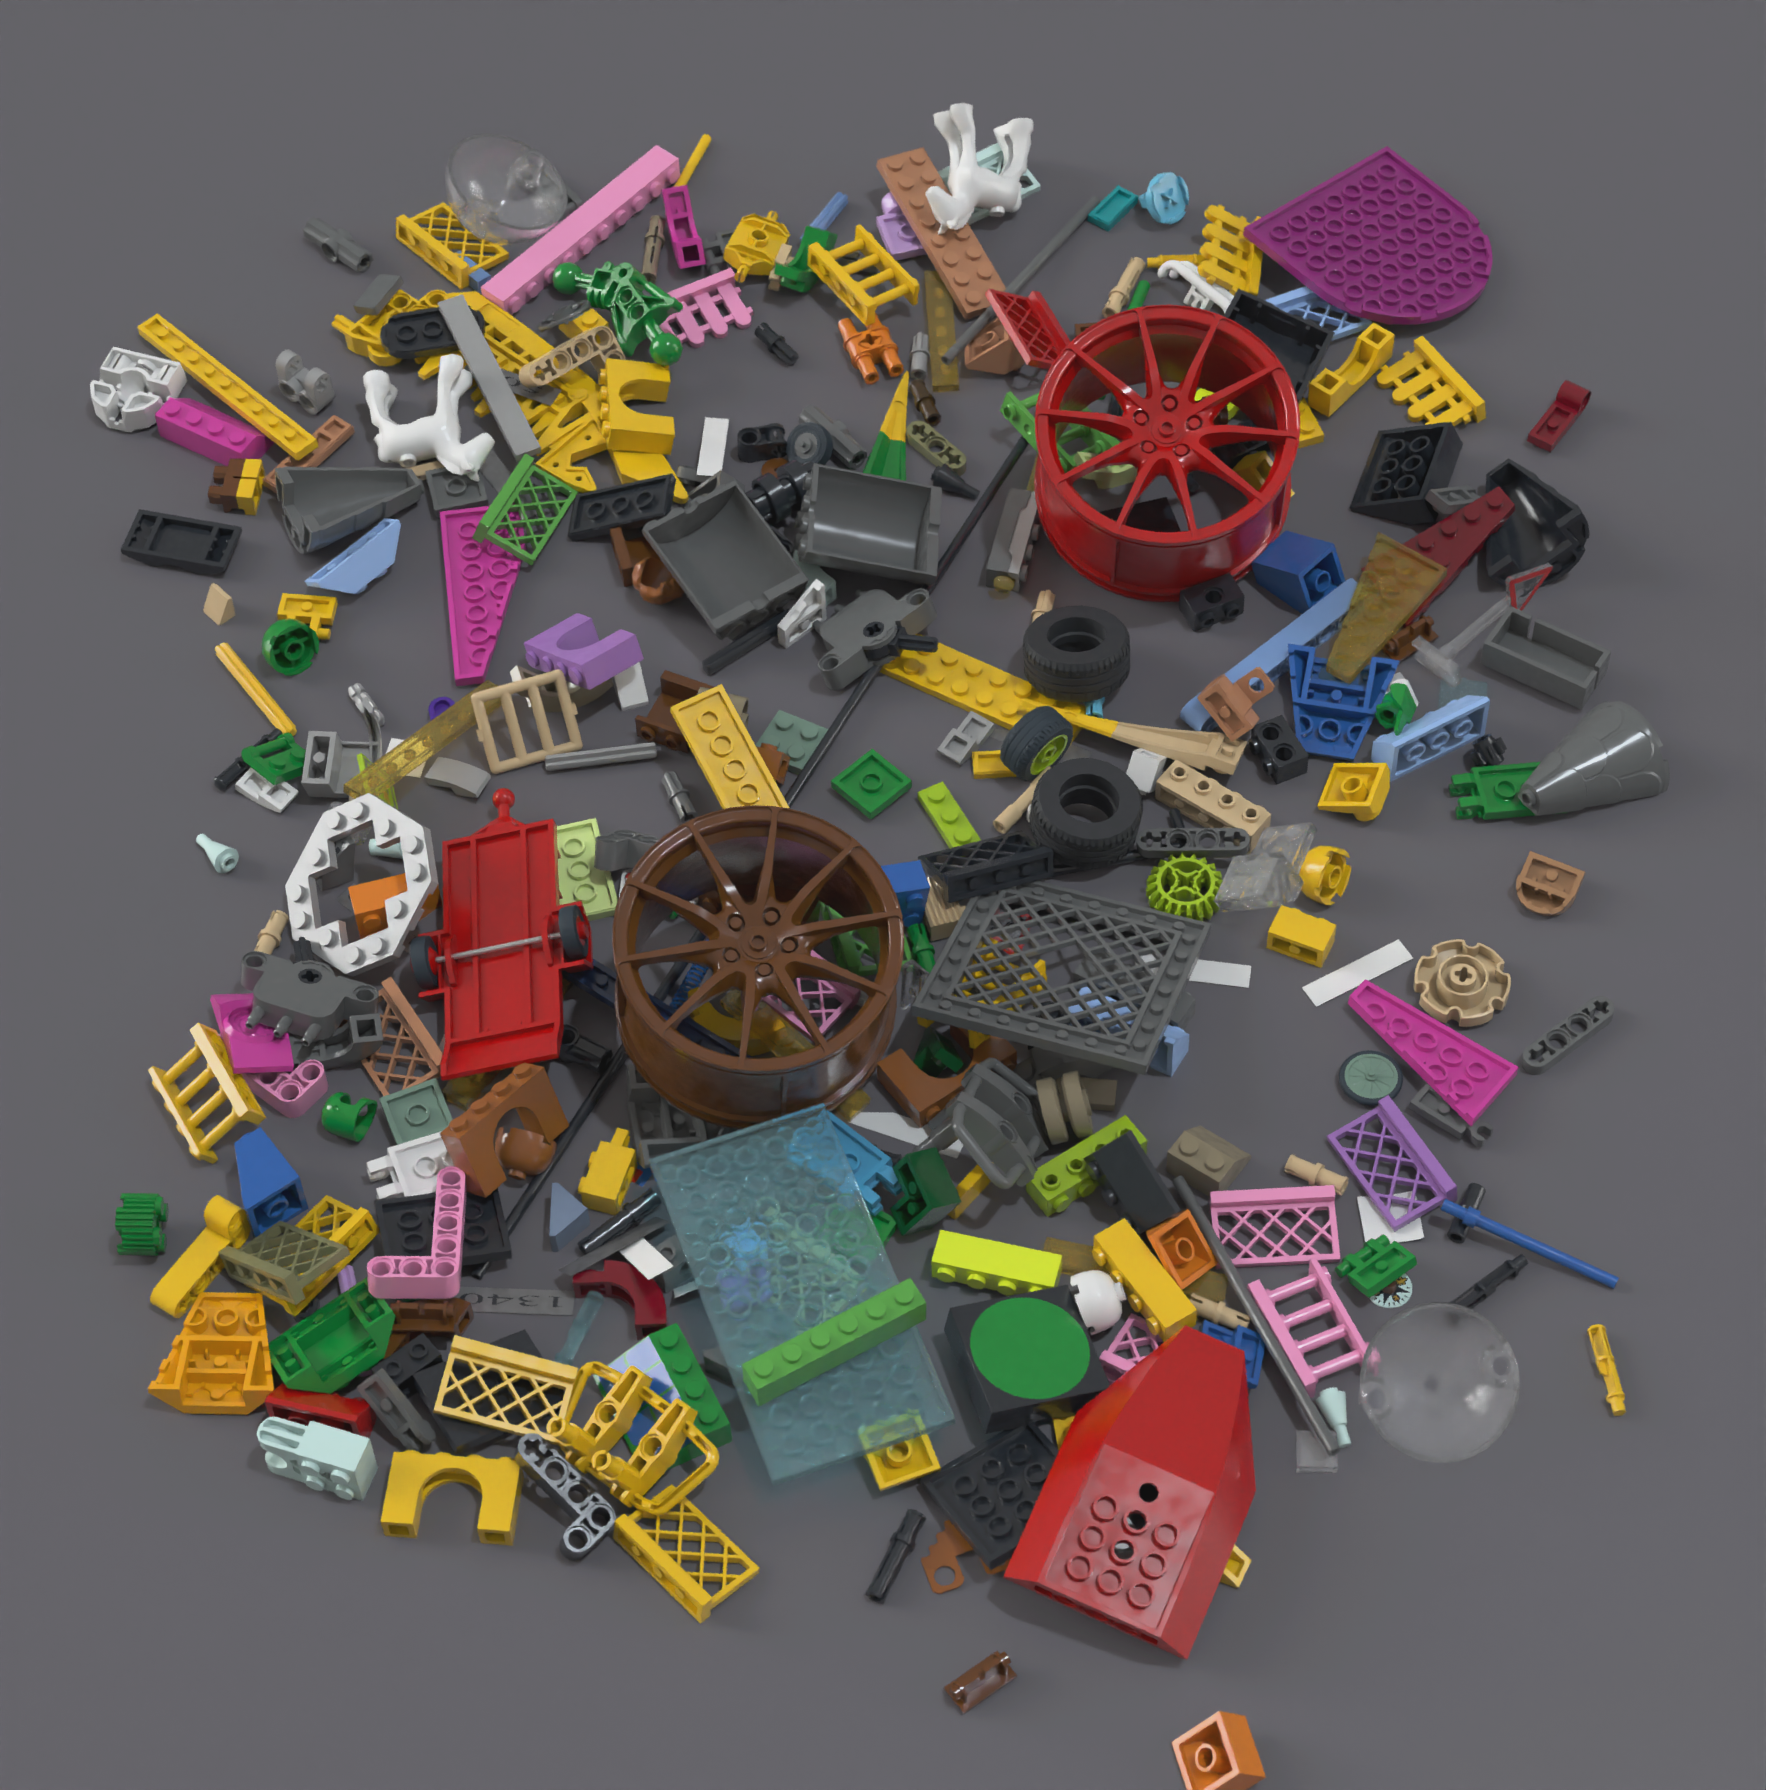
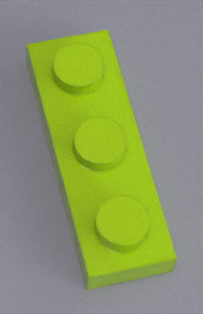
M943 781L917 792L919 802L949 848L981 841Z

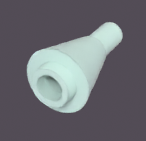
M205 834L197 836L196 842L205 849L206 854L218 873H227L236 866L239 859L236 849L212 841Z
M1336 1387L1325 1389L1319 1393L1320 1397L1315 1400V1403L1331 1429L1334 1430L1339 1448L1348 1447L1351 1445V1441L1346 1428V1392L1338 1391Z

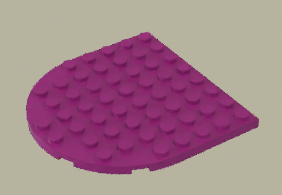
M1388 146L1244 227L1243 231L1244 237L1328 304L1349 314L1388 325L1430 323L1443 320L1463 311L1481 295L1488 282L1492 268L1493 255L1488 236L1484 235L1479 228L1480 222L1458 200Z

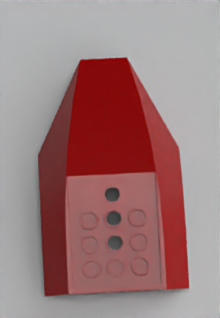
M1185 1325L1077 1411L1003 1578L1187 1660L1256 1493L1245 1352ZM1145 1484L1153 1485L1158 1491L1157 1499L1153 1502L1143 1501L1139 1496L1140 1487ZM1134 1513L1140 1514L1145 1519V1527L1139 1530L1131 1528L1127 1523V1517ZM1120 1543L1128 1544L1133 1551V1555L1129 1559H1120L1116 1556L1114 1547Z

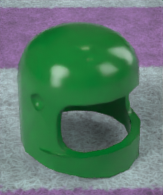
M337 1092L331 1095L324 1103L321 1112V1123L324 1129L331 1134L360 1142L364 1139L374 1120L378 1106L377 1101L363 1097L355 1105H351V1097L348 1093ZM367 1105V1114L359 1116L358 1114L361 1109Z

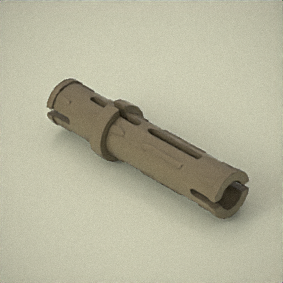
M659 215L650 218L649 231L644 239L646 248L642 274L646 277L647 282L652 283L656 282L660 252L665 244L663 234L666 220ZM654 236H656V243H653ZM651 256H653V261H652V263H650V257H651Z

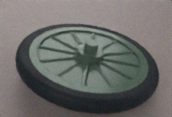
M1365 1050L1351 1055L1343 1062L1339 1071V1082L1344 1093L1353 1101L1363 1105L1377 1106L1378 1101L1387 1095L1394 1099L1399 1094L1403 1085V1074L1398 1063L1387 1054L1379 1051Z

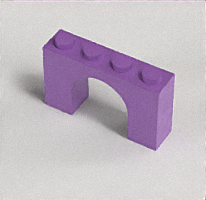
M579 613L524 642L527 652L525 657L531 667L545 673L562 670L566 681L588 690L644 660L636 634L620 629L599 641L592 618Z

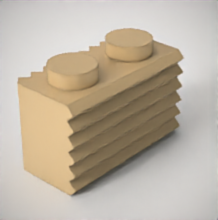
M928 877L930 891L923 920L930 940L935 941L951 936L966 906H960L958 901L948 903L943 898V889L932 878Z

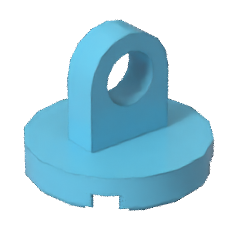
M1172 172L1157 174L1150 181L1147 192L1138 197L1141 207L1147 208L1151 217L1161 224L1179 222L1186 213L1184 211L1185 206L1189 203V193L1185 181Z

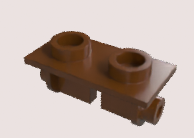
M1429 615L1421 616L1418 621L1394 636L1390 635L1387 637V640L1379 644L1378 648L1390 659L1402 661L1439 638L1432 630L1434 620Z
M397 1300V1302L390 1304V1308L395 1314L392 1331L454 1333L457 1303H448V1301H444V1303H416Z
M996 1651L944 1687V1690L964 1714L1015 1679L1017 1674L1009 1666L1011 1663L1009 1656L1005 1652L1000 1654Z

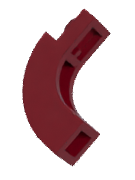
M604 1260V1271L587 1269L573 1275L575 1298L611 1297L620 1299L631 1306L635 1312L637 1340H642L646 1336L668 1327L666 1304L661 1289L653 1278L648 1280L634 1265L621 1261Z

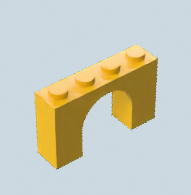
M606 358L604 369H599L598 384L602 385L599 401L604 402L601 406V419L605 420L602 425V437L606 438L607 449L671 455L675 437L674 417L638 413L623 403L631 399L666 402L670 386L669 366Z
M415 1450L393 1452L381 1517L384 1535L417 1538L422 1507L428 1495L444 1484L459 1482L474 1487L482 1495L477 1526L480 1542L484 1544L513 1546L524 1480L523 1470L518 1466L515 1459L510 1457L488 1459L480 1455H468L467 1457L452 1456L445 1452H438L435 1455L421 1454Z

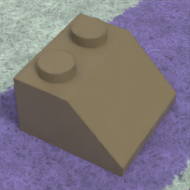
M1200 1125L1185 1130L1167 1152L1166 1171L1175 1177L1183 1176L1187 1184L1210 1196L1212 1191H1226L1251 1160L1252 1155Z

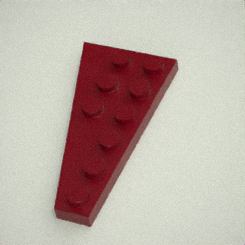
M1498 486L1361 568V574L1406 628L1413 624L1421 613L1424 614L1432 600L1438 594H1442L1465 568L1475 552L1478 553L1492 533H1496L1514 513L1515 504Z

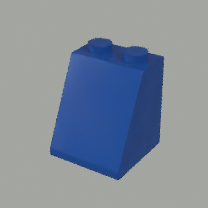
M1287 530L1275 539L1251 564L1257 583L1301 614L1305 613L1346 581L1334 543Z
M261 1127L253 1132L244 1134L240 1140L234 1143L243 1206L254 1238L277 1222L283 1221L286 1223L309 1209L299 1175Z

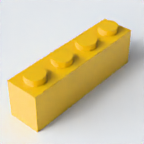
M1125 1218L1094 1235L1092 1255L1099 1266L1104 1265L1114 1283L1121 1282L1124 1292L1128 1296L1130 1306L1135 1312H1141L1146 1319L1148 1329L1154 1336L1158 1335L1165 1342L1185 1325L1191 1328L1196 1325L1197 1309Z

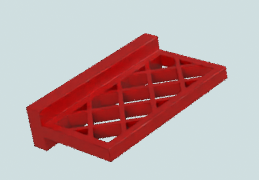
M988 289L985 296L1028 366L1049 370L1054 360L1071 341L1041 292L1032 291L1028 297Z

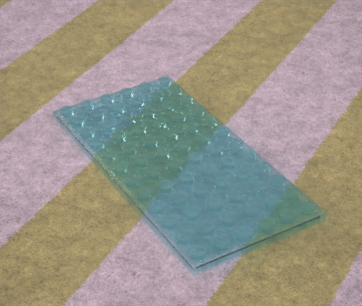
M824 1103L649 1159L652 1174L773 1486L955 1424V1416L917 1325L761 1406L757 1405L743 1382V1363L899 1284Z

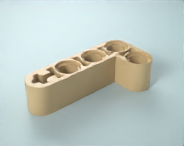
M599 326L582 332L524 365L519 371V380L526 388H534L551 382L589 359L599 374V369H604L606 358L626 360L611 329L607 326ZM596 334L600 337V344L595 340ZM575 345L579 348V357L574 352ZM554 357L559 362L558 369L553 364ZM541 369L543 371V373H540L534 377L533 374H535L537 370Z

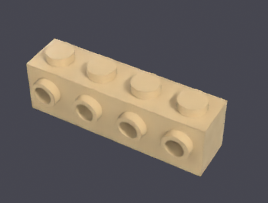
M1175 760L1156 781L1155 799L1172 809L1178 808L1181 814L1203 827L1241 828L1245 830L1250 837L1248 853H1251L1270 831L1271 813L1267 812L1264 807L1253 804L1243 798L1238 792H1232L1220 785L1215 779L1208 778L1197 772L1190 765ZM1234 839L1233 844L1240 846V839Z

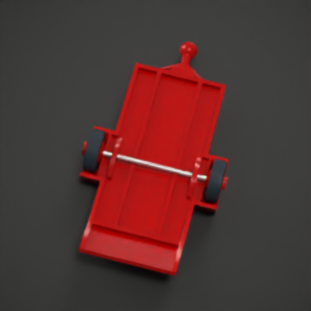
M507 788L496 790L492 797L493 805L498 809V818L470 836L442 842L443 929L418 934V937L412 939L410 945L412 971L419 986L422 989H427V991L419 993V998L427 1002L444 999L445 1047L440 1064L442 1081L515 1067L523 1063L530 1064L559 1058L564 1030L562 971L565 970L571 974L593 969L592 930L582 901L563 905L559 904V899H563V896L559 890L558 859L561 858L557 847V825L553 818L524 824L510 817V809L515 803V795Z

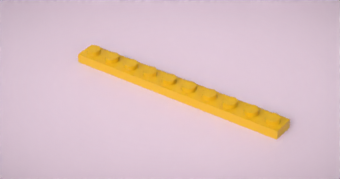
M158 313L137 327L139 335L169 359L179 362L184 371L297 461L319 447L315 437Z

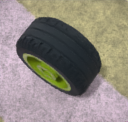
M1050 706L1037 707L1024 715L1009 731L1001 746V761L1021 780H1034L1046 767L1056 765L1066 753L1073 739V727L1054 708Z

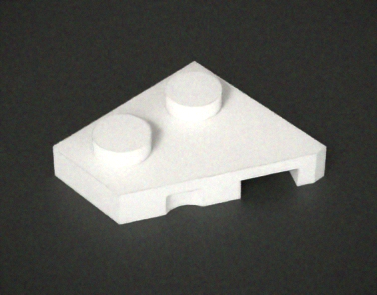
M818 579L809 586L777 625L778 642L785 649L813 630L812 624L815 620L823 622L827 619L825 585Z

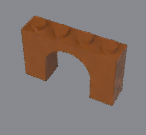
M950 1025V1035L972 1060L964 1072L951 1078L931 1077L922 1072L900 1048L877 1062V1079L917 1126L921 1128L943 1110L951 1099L965 1089L961 1081L965 1073L976 1063L979 1064L987 1058H995L1012 1071L1016 1068L1017 1051L1008 1040L990 1036L973 1049L970 1047L968 1029Z
M528 1063L516 1066L510 1075L503 1081L496 1083L491 1091L481 1099L473 1102L467 1111L453 1119L449 1126L440 1132V1136L454 1166L465 1172L466 1192L486 1198L507 1180L496 1156L493 1139L499 1120L509 1110L515 1108L525 1130L545 1136L543 1141L545 1143H550L551 1140H554L569 1127V1123L544 1067Z

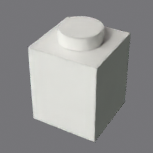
M1139 748L1133 751L1126 774L1134 781L1140 794L1146 795L1147 792L1151 793L1156 790V781L1162 774L1167 757Z

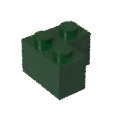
M936 1147L908 1153L892 1167L905 1194L890 1208L902 1236L932 1229L962 1202Z

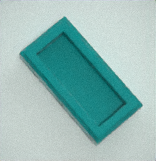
M1117 186L1088 214V221L1109 232L1138 203L1139 196Z

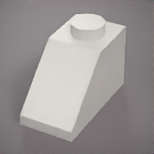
M640 662L612 677L622 711L649 705Z

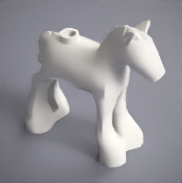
M957 103L950 105L949 111L937 112L933 115L934 124L947 141L950 154L948 186L951 195L939 186L930 187L925 194L936 220L941 224L938 235L945 233L948 228L954 230L963 228L975 207L989 210V215L993 217L1003 216L1006 211L1013 213L1020 208L1022 203V184L1019 180L1021 175L1027 172V157L1031 146L1030 135L1033 132L1034 125L1032 119L1016 118L994 129L996 140L1004 156V167L998 175L988 168L978 166L975 151V126L972 117L973 105Z
M456 354L441 356L436 412L433 416L422 417L410 424L399 425L389 417V410L397 397L398 390L390 383L388 374L381 370H372L366 372L363 376L366 389L365 398L370 408L371 421L379 428V434L375 436L374 441L378 446V458L382 462L397 463L402 467L409 468L415 466L416 462L437 457L441 464L452 474L461 476L467 474L471 480L479 482L478 470L487 459L495 441L489 433H481L465 444L460 443L461 426L458 418V401L473 383L472 372L463 369L464 359Z

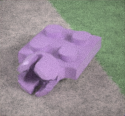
M889 192L882 199L881 208L884 215L877 216L876 224L887 252L895 260L927 254L893 194Z

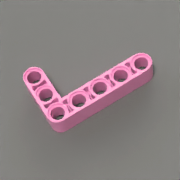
M448 1166L441 1169L437 1175L431 1256H379L371 1259L367 1264L369 1293L372 1296L380 1299H448L459 1293L466 1210V1180L464 1171L456 1166Z

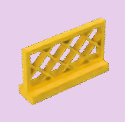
M444 202L411 218L404 214L396 217V239L460 289L469 286V274L479 268L487 270L509 259V252ZM444 213L449 218H437L435 216ZM418 224H427L429 228H422ZM433 225L447 226V230L434 229ZM451 227H462L465 231L451 230ZM433 236L446 238L445 241L436 240ZM449 238L464 239V241L453 242L449 241ZM467 239L479 240L481 244L467 243ZM449 249L462 250V254L453 253ZM465 251H479L480 255L465 254ZM484 252H491L497 255L484 256L483 254ZM464 256L479 264L470 268L469 264L463 261Z
M326 1195L295 1225L306 1231L313 1229L312 1233L345 1245L350 1252V1255L302 1288L305 1299L298 1304H292L249 1285H244L283 1305L286 1312L295 1317L379 1233V1228L368 1210L362 1207L356 1210ZM329 1207L334 1209V1214L321 1217ZM344 1220H347V1221L340 1227V1222H341V1221H344ZM333 1224L332 1230L320 1233V1227Z
M454 1335L433 1413L519 1436L536 1433L542 1436L548 1443L558 1445V1439L550 1434L540 1432L535 1421L550 1414L551 1418L557 1416L554 1411L560 1408L558 1416L565 1419L578 1368ZM454 1361L467 1364L473 1374L458 1382L451 1371ZM490 1370L498 1372L504 1382L489 1390L481 1375ZM450 1378L453 1385L447 1388L448 1380ZM476 1378L484 1393L469 1401L461 1386ZM521 1378L529 1380L534 1388V1391L522 1398L519 1397L512 1383ZM507 1387L515 1401L500 1409L492 1394ZM551 1387L565 1390L563 1400L553 1406L549 1404L543 1394V1391ZM455 1389L465 1403L456 1409L442 1406L444 1395ZM538 1395L546 1410L531 1417L523 1403ZM488 1398L496 1412L487 1417L479 1416L472 1405ZM516 1406H519L527 1419L519 1425L510 1424L504 1415L505 1412ZM468 1408L470 1413L464 1412L463 1410ZM499 1416V1418H500L501 1421L494 1420V1419ZM530 1425L532 1429H528L525 1427Z
M671 1484L651 1500L659 1503L676 1487ZM686 1497L678 1503L680 1505V1512L669 1511L664 1515L656 1516L637 1509L629 1516L623 1514L614 1521L613 1539L700 1624L710 1617L711 1610L759 1574L760 1568ZM642 1518L656 1519V1530L641 1529L636 1523ZM660 1519L679 1520V1531L659 1530ZM683 1521H697L702 1526V1533L682 1532ZM659 1539L678 1540V1551L663 1550L659 1546ZM682 1540L701 1541V1552L681 1551ZM705 1542H718L724 1547V1553H704ZM681 1560L700 1561V1571L686 1572L680 1566ZM704 1561L723 1562V1574L703 1573ZM727 1563H739L747 1569L741 1575L726 1574ZM703 1581L722 1582V1589L714 1596H711L703 1589Z

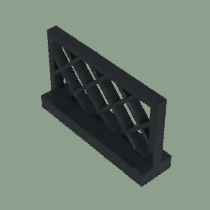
M1022 830L918 856L923 870L943 889V898L948 903L1054 876L1053 850L1047 846L1040 848Z

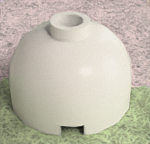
M1099 1270L1084 1271L1070 1277L1071 1286L1077 1285L1080 1293L1074 1296L1086 1327H1091L1090 1334L1094 1335L1112 1327L1121 1317V1301L1126 1300L1121 1282L1114 1283L1109 1274Z

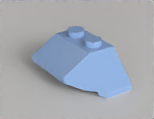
M384 518L364 536L305 580L306 585L350 594L363 592L368 587L367 584L370 581L383 576L388 571L387 568L395 562L401 527L399 520Z

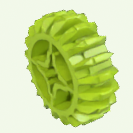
M1181 853L1177 859L1170 855L1168 862L1161 859L1158 867L1153 866L1151 875L1147 878L1146 896L1150 908H1155L1154 910L1203 921V918L1210 920L1213 913H1218L1220 904L1224 901L1225 883L1222 880L1221 871H1216L1214 863L1207 865L1205 857L1197 860L1195 854L1190 858H1186ZM1169 884L1171 886L1170 891L1165 893L1163 887ZM1205 886L1208 892L1203 896L1200 891Z

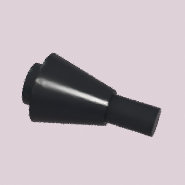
M946 463L942 467L937 466L931 476V480L934 481L933 486L941 487L942 490L962 493L973 500H976L979 496L980 490L966 484Z

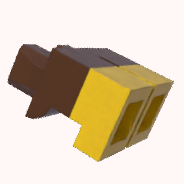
M230 458L228 466H215L213 471L214 483L223 484V486H209L208 498L210 504L223 505L225 513L230 512L231 508L244 509L245 515L256 516L261 498L260 495L264 486L262 479L266 477L262 459Z

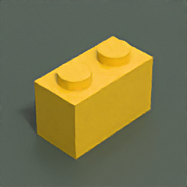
M1281 905L1268 930L1266 948L1322 968L1335 941L1336 924L1330 923L1324 918H1316L1305 914L1299 909Z

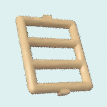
M562 670L550 671L479 691L471 695V702L479 728L476 730L478 740L483 742L489 768L493 774L545 761V756L577 752L583 747L575 717L578 714L575 703L571 702ZM553 682L555 683L570 742L556 746L553 744L538 689L539 686ZM525 690L528 691L543 747L542 750L528 754L511 694ZM497 698L501 700L516 757L504 761H499L483 703Z

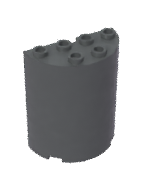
M813 464L811 474L806 473L804 477L803 490H806V494L802 500V512L798 511L795 521V527L799 528V534L796 533L793 549L798 550L797 556L799 561L931 586L937 577L938 530L941 517L942 488Z
M735 480L728 484L724 483L717 486L713 492L705 496H697L690 502V508L685 510L679 507L674 508L667 516L659 520H651L642 528L645 539L720 640H723L725 637H728L731 641L737 640L782 612L784 605L790 600L796 601L800 597L809 581Z

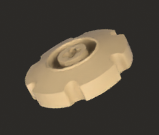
M1457 939L1434 945L1430 957L1422 956L1419 959L1415 969L1413 987L1414 992L1421 993L1419 1004L1430 1016L1443 1023H1447L1448 1020L1452 1019L1458 1021L1460 1027H1471L1492 1020L1494 1009L1503 1010L1509 997L1511 977L1509 973L1503 972L1505 962L1494 950L1481 943H1477L1473 947L1468 946L1465 940Z

